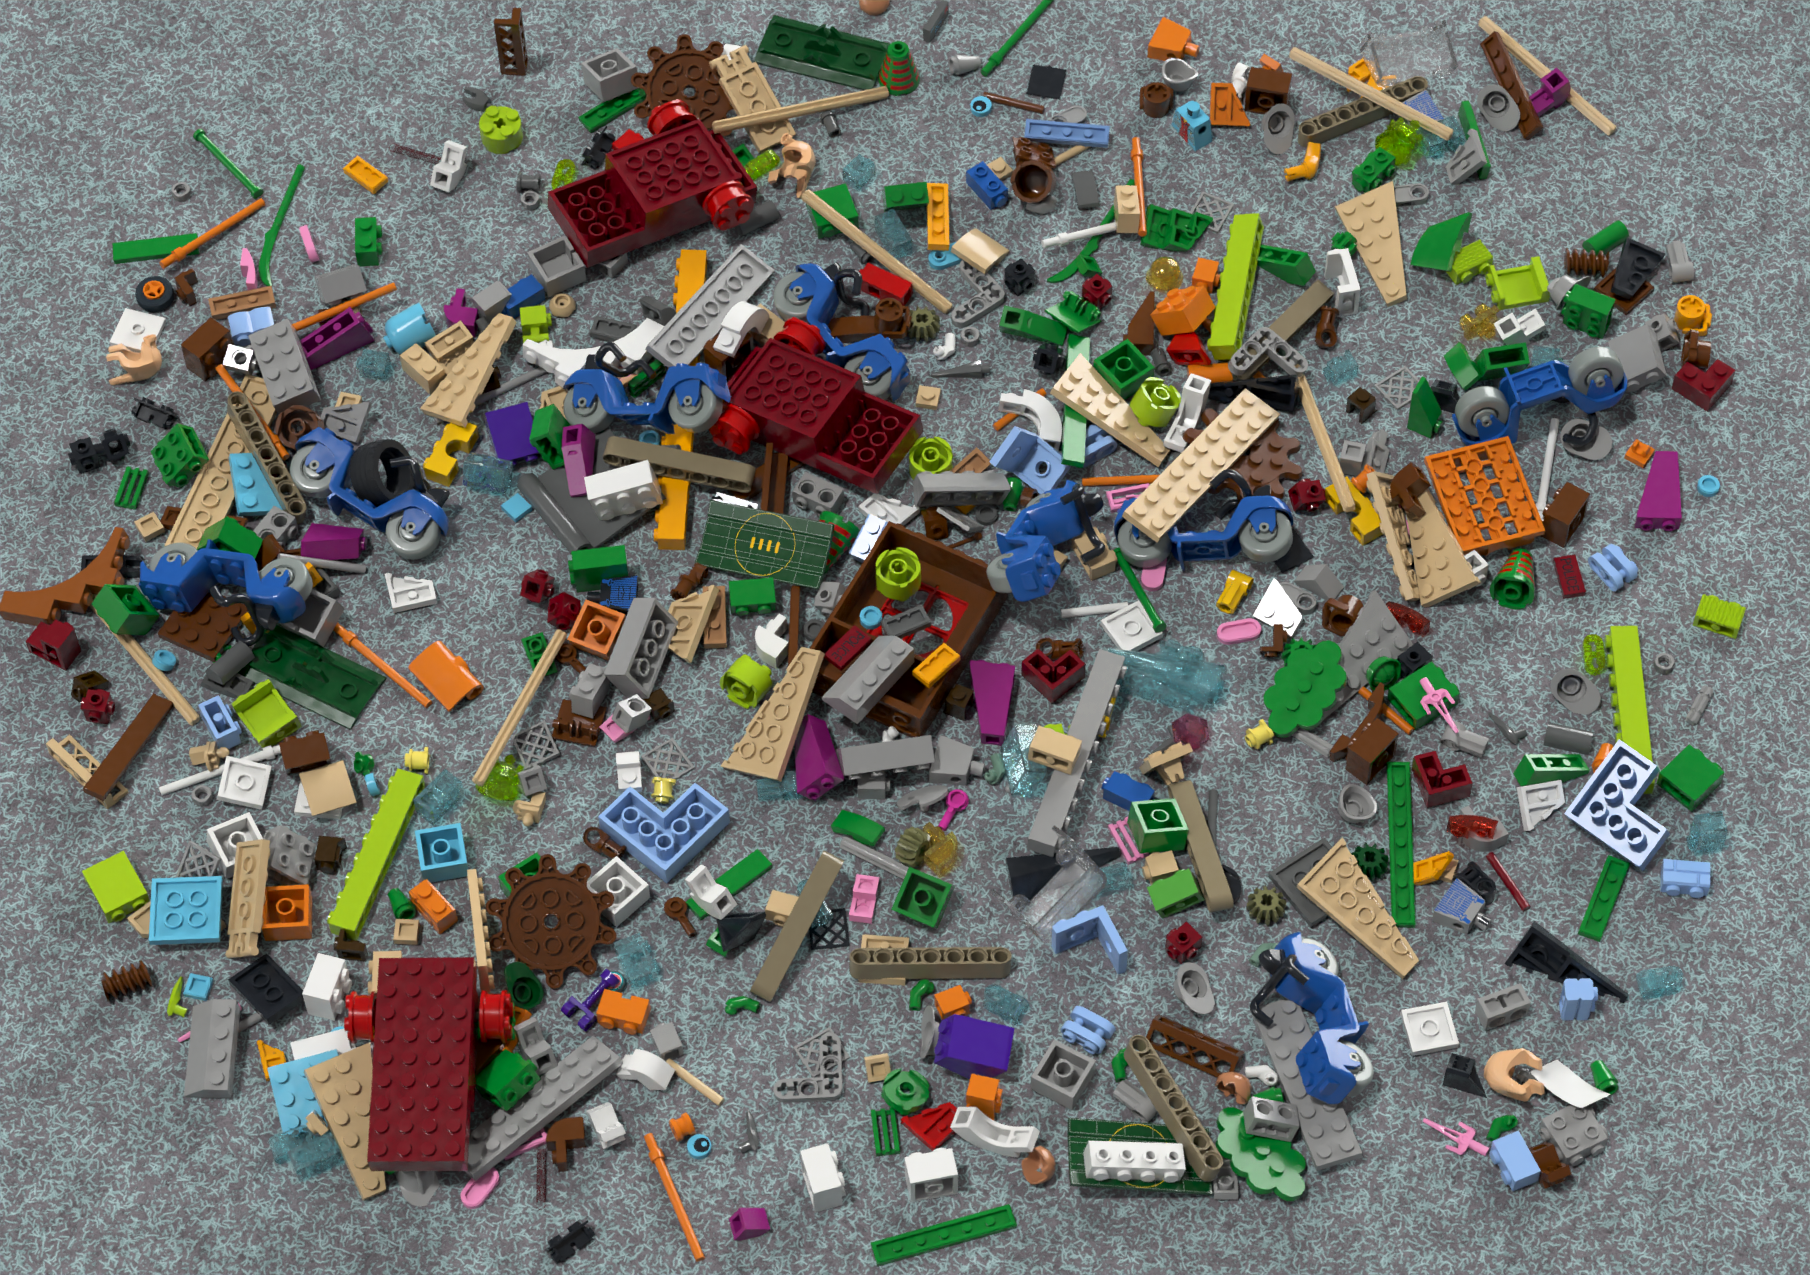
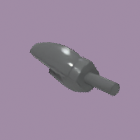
M464 87V92L475 97L471 99L463 96V102L469 108L475 111H485L489 106H495L491 104L490 98L483 91L473 87Z

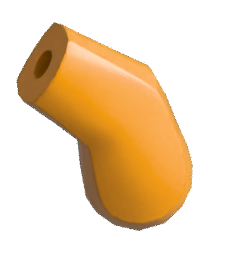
M1308 142L1305 158L1301 165L1284 169V174L1287 173L1285 175L1287 182L1302 177L1309 180L1315 176L1320 161L1321 144Z

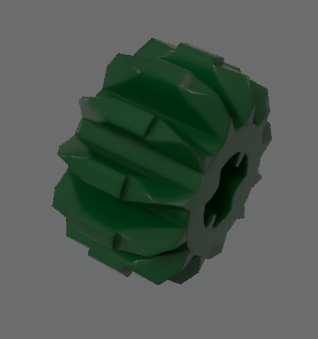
M1365 842L1363 848L1357 845L1355 852L1351 853L1358 861L1357 864L1363 874L1369 877L1371 882L1375 880V877L1381 879L1383 873H1386L1388 870L1387 863L1389 857L1384 855V848L1377 849L1376 843L1369 847L1367 842Z

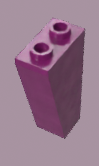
M349 307L300 340L310 371L375 341L371 334L374 330L368 321H365L360 312L355 313Z
M1655 451L1634 528H1641L1644 531L1652 529L1673 531L1679 529L1682 519L1678 451Z
M970 660V679L972 690H974V703L981 743L1004 746L1015 680V666L1008 663L998 664L985 660Z
M809 714L805 715L794 743L797 794L816 800L842 782L844 776L826 722Z

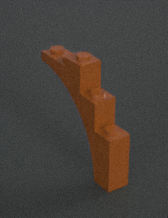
M115 527L109 541L100 554L85 569L72 578L41 590L26 592L4 591L0 602V615L2 618L38 626L41 621L49 625L55 619L59 621L61 609L86 613L88 606L92 603V594L98 595L105 584L124 585V578L119 570L123 565L124 552L130 545V539L124 528Z

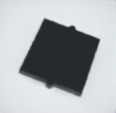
M1033 65L1026 95L1039 96L1042 99L1052 98L1060 100L1067 70L1053 68L1050 65L1048 67Z
M1292 528L1293 541L1289 551L1283 557L1274 561L1282 573L1294 567H1300V564L1314 558L1294 528Z

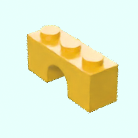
M468 422L466 427L453 423L445 426L443 436L440 441H436L431 456L427 457L424 461L423 469L426 479L450 487L459 471L457 459L449 455L454 451L470 453L479 438L476 425Z
M1346 476L1347 485L1355 502V510L1353 512L1358 515L1351 519L1350 532L1364 546L1383 535L1380 529L1381 519L1379 514L1375 512L1371 501L1364 497ZM1332 484L1325 488V502L1336 515L1343 512L1344 510L1334 485Z

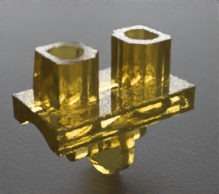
M1482 303L1475 309L1476 318L1473 319L1467 313L1460 318L1459 325L1464 330V337L1467 340L1476 335L1480 338L1484 335L1489 339L1495 336L1494 329L1496 328L1494 323L1498 321L1496 314L1499 312V309L1496 306L1489 308Z

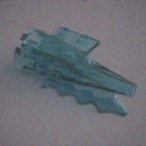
M1161 639L1159 643L1161 651L1155 654L1111 647L1108 649V652L1125 657L1124 666L1127 667L1124 679H1119L1118 681L1120 692L1132 693L1145 700L1159 701L1168 707L1176 706L1186 712L1190 710L1191 699L1210 708H1214V704H1217L1225 683V681H1222L1221 676L1222 674L1226 675L1227 666L1221 663L1205 661L1204 652L1198 647H1185L1175 640L1168 639L1165 641Z

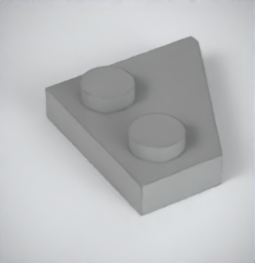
M1472 128L1467 133L1470 137L1464 146L1459 145L1454 157L1446 165L1450 183L1453 185L1460 184L1487 163L1478 133Z
M363 402L360 404L324 408L321 414L324 429L328 428L336 436L359 443L372 403Z

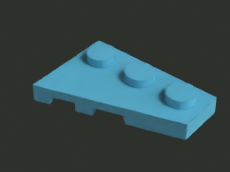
M252 453L230 454L228 459L238 516L267 515L273 506L282 509Z

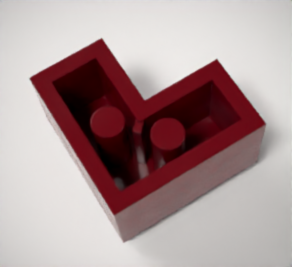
M1719 359L1706 372L1686 362L1675 374L1672 390L1708 412L1732 385L1736 370Z
M56 619L49 625L41 621L25 641L30 653L65 671L81 652L75 628L68 622L62 623Z
M1038 648L1022 661L1021 675L1053 704L1085 678L1086 664L1071 650L1055 662H1052Z
M1436 751L1413 757L1411 770L1426 808L1470 797L1473 783L1465 764L1443 770Z

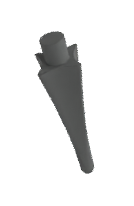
M979 359L955 368L933 372L931 377L982 379V374L991 373L990 364L981 365Z

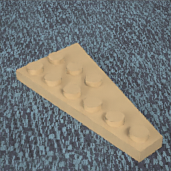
M1393 181L1335 206V210L1346 231L1356 238V249L1387 307L1407 300Z
M1081 353L1052 388L1050 394L1157 467H1159L1170 452V449L1164 447V442L1149 426L1144 427L1138 422V417L1133 413L1131 407Z
M370 1042L304 1070L308 1083L363 1201L386 1190L384 1171H371L367 1163L373 1069Z

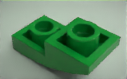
M1458 342L1444 355L1451 372L1464 390H1467L1482 377L1477 364L1470 359L1462 343Z
M543 632L521 639L532 671H534L547 648ZM554 660L544 677L558 672Z
M841 810L831 824L833 832L853 836L854 840L870 846H875L885 831L884 827L880 824L845 810Z

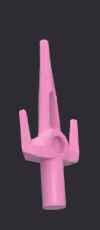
M1427 677L1421 679L1419 683L1427 695L1422 698L1420 703L1426 713L1431 714L1427 704L1433 705L1452 730L1458 733L1459 731L1442 700L1446 696L1454 704V699L1446 689L1435 691ZM1438 705H1441V706H1442V708H1443V710L1445 711L1446 714H1444V712L1441 710V708H1440Z
M1426 1118L1423 1119L1424 1123L1458 1143V1148L1446 1145L1447 1149L1463 1155L1470 1148L1483 1156L1487 1155L1489 1147L1473 1140L1475 1136L1474 1128L1459 1122L1458 1124L1467 1130L1466 1133H1460Z

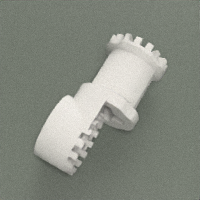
M1242 63L1236 65L1231 80L1240 101L1243 92L1246 90L1247 73L1250 72V66Z

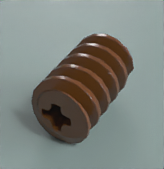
M1568 248L1565 249L1564 269H1566L1567 275H1570L1572 269H1574L1576 276L1583 270L1585 277L1589 271H1592L1593 277H1596L1598 271H1600L1602 278L1605 277L1609 265V251L1604 257L1602 250L1596 256L1594 250H1590L1587 255L1586 250L1582 249L1579 255L1576 248L1573 249L1571 254Z
M142 960L139 961L138 968L133 963H130L129 971L124 966H121L120 974L115 969H112L111 977L106 972L102 973L101 983L108 1002H110V994L115 999H119V991L124 996H128V988L133 993H137V985L142 990H146V982L153 987L147 966Z

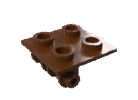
M1012 137L1016 167L1025 161L1035 160L1056 168L1053 150L1049 145L1045 143L1037 144L1024 137Z
M563 699L558 717L552 723V728H554L552 733L553 739L595 747L600 733L599 726L603 723L607 707L600 706L592 719L572 713L571 700Z

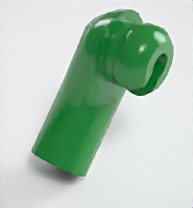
M923 979L911 989L909 1010H921V997L925 993L931 994L934 991L933 982Z

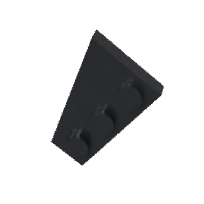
M1627 237L1622 247L1610 292L1630 300L1666 254Z

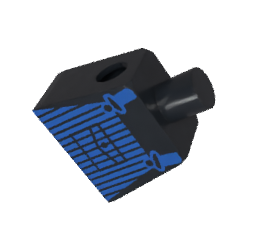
M631 575L603 579L600 592L588 591L587 600L627 616L633 599L638 598V576Z

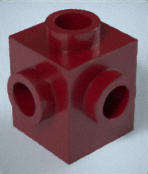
M1096 274L1083 283L1082 298H1084V302L1089 301V303L1101 310L1111 302L1113 286L1106 278Z
M1310 478L1303 479L1288 490L1294 512L1306 510L1307 512L1315 511L1326 500L1325 490L1321 486L1320 480L1311 481Z
M536 569L526 574L521 583L520 596L528 598L529 601L534 603H541L549 599V597L551 598L555 591V585H553L555 577L548 575L547 571Z
M562 592L549 599L547 623L560 630H567L573 627L580 613L581 600L566 592Z
M88 689L86 697H83L81 701V711L84 712L87 722L109 724L111 715L115 712V702H113L110 692L102 689Z
M1186 921L1178 929L1174 928L1167 934L1166 953L1171 959H1176L1180 964L1184 963L1187 959L1192 960L1198 954L1199 949L1202 948L1203 937Z

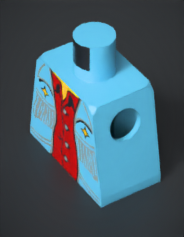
M1190 101L1175 110L1172 127L1194 151L1212 142L1210 118L1200 108L1198 102Z

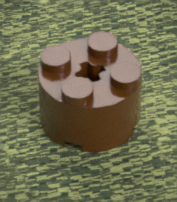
M293 405L279 414L275 430L280 441L285 446L296 450L295 444L301 437L317 427L324 430L323 419L315 411L302 405ZM303 426V430L297 431V427Z

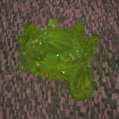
M1400 117L1396 122L1392 119L1385 131L1376 136L1375 149L1380 146L1395 156V166L1407 165L1411 160L1412 154L1417 152V149L1422 146L1420 141L1424 139L1422 134L1417 135L1415 131L1420 128L1419 121L1412 120L1409 123L1410 125L1403 123L1404 118Z
M510 754L505 756V762L497 760L483 786L476 784V789L479 793L500 801H515L518 799V785L520 781L517 773L524 771V766L519 764L516 768L513 765L516 759Z

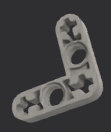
M964 260L959 264L960 274L978 294L952 311L951 322L958 328H964L994 310L1004 302L1005 297L1003 288L988 272L983 274L974 267L973 272L970 269L965 270L966 266L969 268L973 266ZM980 279H984L988 283L984 286H980L976 282ZM991 292H992L995 296L999 294V298H996V297H992V298H991ZM975 304H981L984 308L982 310L977 311L974 310L972 306ZM958 315H959L960 317L965 316V319H963V320H962L961 318H958V319H957V316H958Z
M1267 327L1258 329L1228 362V368L1234 375L1244 374L1264 353L1290 375L1301 377L1308 368L1307 360L1273 330ZM1266 336L1267 339L1260 344L1259 340L1261 337ZM1246 348H1254L1257 354L1250 355L1247 352ZM1276 348L1283 349L1286 356L1278 355ZM1243 358L1245 361L1238 367L1236 363ZM1299 364L1301 367L1295 368L1294 365Z
M829 1032L820 1038V1077L781 1079L775 1083L773 1088L774 1097L779 1102L833 1101L840 1098L843 1089L841 1042L838 1035ZM828 1040H832L834 1044L832 1046L833 1055H828V1046L826 1045ZM832 1061L838 1065V1068L834 1072H828L824 1069V1065ZM834 1078V1087L838 1089H835L834 1093L831 1094L828 1090L829 1079ZM796 1085H798V1086H797L798 1096H795L794 1091H790V1090H794V1086H796ZM805 1085H811L815 1088V1091L811 1095H804L801 1089ZM784 1086L789 1090L785 1096L780 1092Z

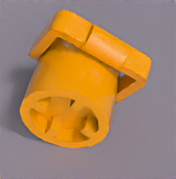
M1687 295L1678 301L1674 320L1678 328L1682 330V334H1687L1692 329L1699 331V336H1705L1708 328L1711 326L1712 314L1710 305L1704 304L1703 300L1697 296Z

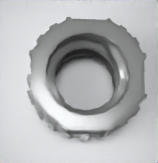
M178 182L173 185L171 191L174 200L185 202L191 197L190 186L185 182ZM186 190V192L183 194L177 193L179 191Z
M534 191L524 192L521 196V205L525 210L531 211L538 208L540 205L538 193ZM527 199H533V200H534V202H532V203H527V202H525V201H526Z
M973 326L962 329L960 334L961 343L967 347L976 346L980 340L978 329ZM966 335H972L974 338L968 339Z
M1667 653L1657 655L1654 661V668L1657 673L1667 675L1673 671L1675 660L1672 655ZM1662 661H1667L1669 663V666L1664 667L1661 666L1659 663Z
M198 785L191 794L193 802L197 806L204 807L212 803V791L205 785ZM202 793L207 794V797L204 799L197 798Z

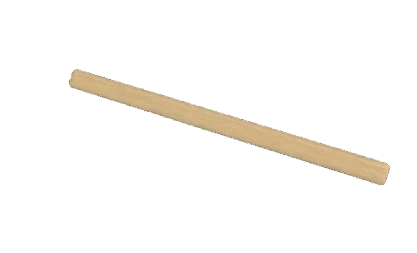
M1487 16L1479 20L1478 25L1489 35L1494 31L1499 32L1507 50L1537 76L1543 78L1551 72L1550 69ZM1571 88L1566 100L1607 135L1610 136L1614 133L1616 125Z
M1293 47L1290 51L1289 58L1445 140H1450L1454 130L1296 47Z
M886 86L717 120L713 122L712 128L713 132L717 134L888 98L889 91Z
M806 190L803 193L802 200L895 275L912 282L913 289L940 311L947 314L952 309L950 301L811 190Z
M1299 364L1294 365L1295 368L1301 367ZM1303 374L1301 377H1298L1300 384L1299 397L1342 508L1346 513L1353 512L1355 510V502L1305 374Z
M92 594V595H93L92 602H93L94 599L96 598V596H97L96 594ZM91 603L90 607L97 614L96 609L92 606ZM98 616L103 621V623L109 628V625L105 622V620ZM113 633L168 700L173 702L174 707L191 726L200 721L198 713L165 674L153 665L152 659L132 635H117Z
M558 629L553 635L472 779L473 783L478 786L484 785L567 637L566 632Z

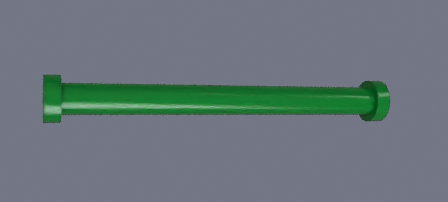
M198 129L194 132L193 138L196 141H200L251 192V196L254 199L263 195V189L259 186L257 187L206 136V132L203 129Z
M1115 548L1113 551L1117 556V562L1153 623V630L1156 633L1164 631L1167 627L1166 623L1158 616L1129 563L1122 556L1120 548Z

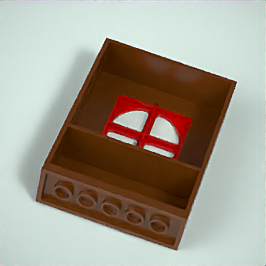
M889 521L809 649L819 650L825 654L854 625L872 638V642L842 671L823 657L812 692L823 697L878 636H883L881 625L872 630L866 629L861 625L860 612L862 609L868 606L877 607L882 612V619L885 615L895 616L902 613V611L891 606L895 601L894 599H890L878 591L876 585V561L880 554L888 549L891 551L896 550L897 547L907 548L917 555L921 565V585L918 591H924L929 594L923 604L924 610L928 614L937 599H943L949 605L953 617L952 627L949 631H944L933 625L923 630L942 638V644H947L960 655V661L928 688L912 675V671L937 648L924 654H914L915 662L867 713L866 717L885 726H893L897 731L914 738L926 734L944 704L951 687H954L1008 598V593H999L992 589L986 573L988 564L983 560L972 558L961 550H954L940 541L927 538L920 532H913L906 529L902 524H895ZM915 633L904 637L902 640L909 644Z

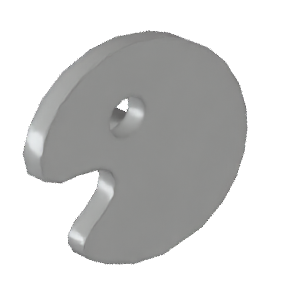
M934 785L917 789L901 797L897 801V807L900 810H904L919 803L921 811H928L930 809L929 805L947 796L948 788L943 785Z

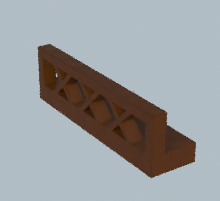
M513 8L511 19L494 18L501 75L526 76L528 54L521 8ZM500 26L511 27V29L506 31ZM507 38L512 42L510 44H507L503 40ZM507 51H509L510 53L513 54V56L509 57L508 55H506V54H504V53H506ZM510 64L517 69L506 68V66Z
M766 443L761 510L783 514L788 456L784 453H773V443Z
M1160 1014L1153 1018L1146 1038L1155 1050L1216 1077L1223 1073L1219 1071L1216 1065L1217 1061L1225 1060L1231 1063L1228 1072H1235L1237 1064L1242 1060L1245 1053ZM1157 1030L1163 1033L1167 1042L1158 1044L1151 1041L1154 1031ZM1176 1041L1184 1042L1188 1052L1183 1054L1176 1052L1173 1043ZM1199 1050L1206 1052L1210 1061L1206 1063L1198 1062L1194 1052Z

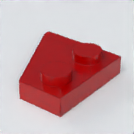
M951 1102L939 1105L937 1108L923 1110L921 1114L909 1118L904 1116L901 1118V1124L933 1151L955 1133L950 1127L957 1108Z

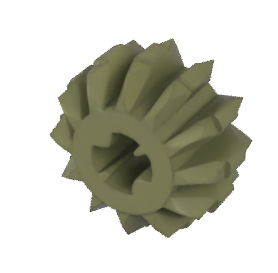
M917 306L916 311L910 310L912 320L910 329L907 332L909 338L916 337L917 343L921 338H924L926 343L928 337L935 339L936 333L940 331V318L936 315L935 310L928 311L927 306L924 309H920Z
M910 827L906 829L904 834L900 835V839L897 842L895 858L908 867L914 868L920 865L922 860L926 859V854L929 852L928 849L931 845L930 836L919 828Z
M1264 885L1262 891L1256 887L1254 894L1248 896L1249 902L1246 905V909L1250 911V919L1257 917V924L1265 920V924L1268 926L1270 920L1277 923L1279 917L1284 916L1286 901L1283 900L1282 892L1276 893L1275 887L1267 890V886Z

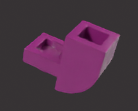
M1557 67L1540 79L1542 88L1529 96L1538 117L1552 107L1555 109L1560 107L1570 94V81Z
M457 288L455 296L451 297L450 305H444L447 327L449 328L461 321L471 335L476 337L478 325L475 321L479 319L478 308L466 307L465 289Z

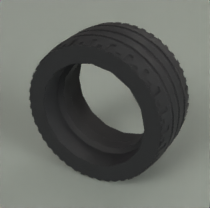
M393 439L369 442L358 447L351 457L350 478L353 489L360 500L364 501L366 499L370 501L375 508L409 490H414L415 483L410 465L391 468L390 459L410 456L400 442ZM379 459L386 471V488L380 479L378 470Z

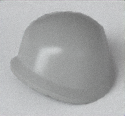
M1170 58L1162 65L1161 72L1164 83L1174 91L1189 89L1194 79L1198 76V71L1181 59Z
M1355 784L1346 785L1342 789L1339 796L1338 812L1345 821L1353 824L1360 823L1371 818L1376 813L1377 803L1367 790Z

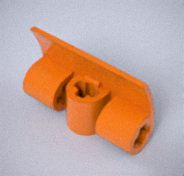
M436 641L431 644L408 666L414 676L449 712L465 696L472 700L484 688L481 682L470 672L464 659L459 655L455 656L442 641Z

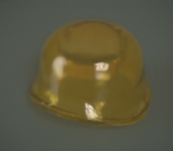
M1165 256L1157 258L1151 264L1146 273V281L1156 289L1170 291L1180 288L1183 282V275L1177 261Z

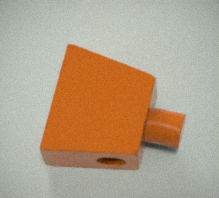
M1162 17L1148 44L1147 57L1162 61L1170 58L1182 60L1186 54L1196 58L1200 46L1191 43L1192 32L1189 29Z

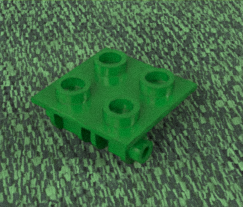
M1065 291L1063 294L1064 301L1045 309V312L1051 315L1054 320L1060 321L1068 326L1071 331L1077 333L1102 322L1099 319L1102 314L1100 309L1089 303V301L1084 302V298H1080L1073 291Z

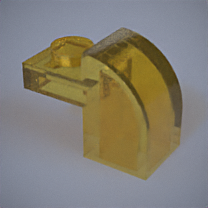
M929 821L923 826V831L930 836L932 847L924 853V863L941 878L957 862L958 842L952 831L945 836L940 827H935Z

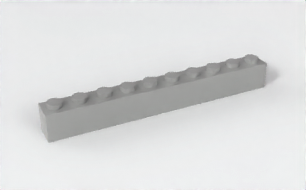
M1099 649L1067 736H1074L1082 740L1079 757L1071 775L1054 769L1028 837L1027 849L1050 857L1054 856L1056 849H1061L1064 837L1061 836L1063 830H1068L1071 818L1068 817L1070 811H1075L1078 803V798H1075L1077 792H1082L1085 784V779H1082L1083 775L1090 771L1092 760L1089 759L1091 754L1096 755L1099 741H1097L1098 735L1103 736L1107 724L1104 722L1105 716L1110 717L1114 705L1111 703L1112 698H1117L1120 690L1118 681L1119 679L1123 680L1127 671V667L1124 666L1125 657Z

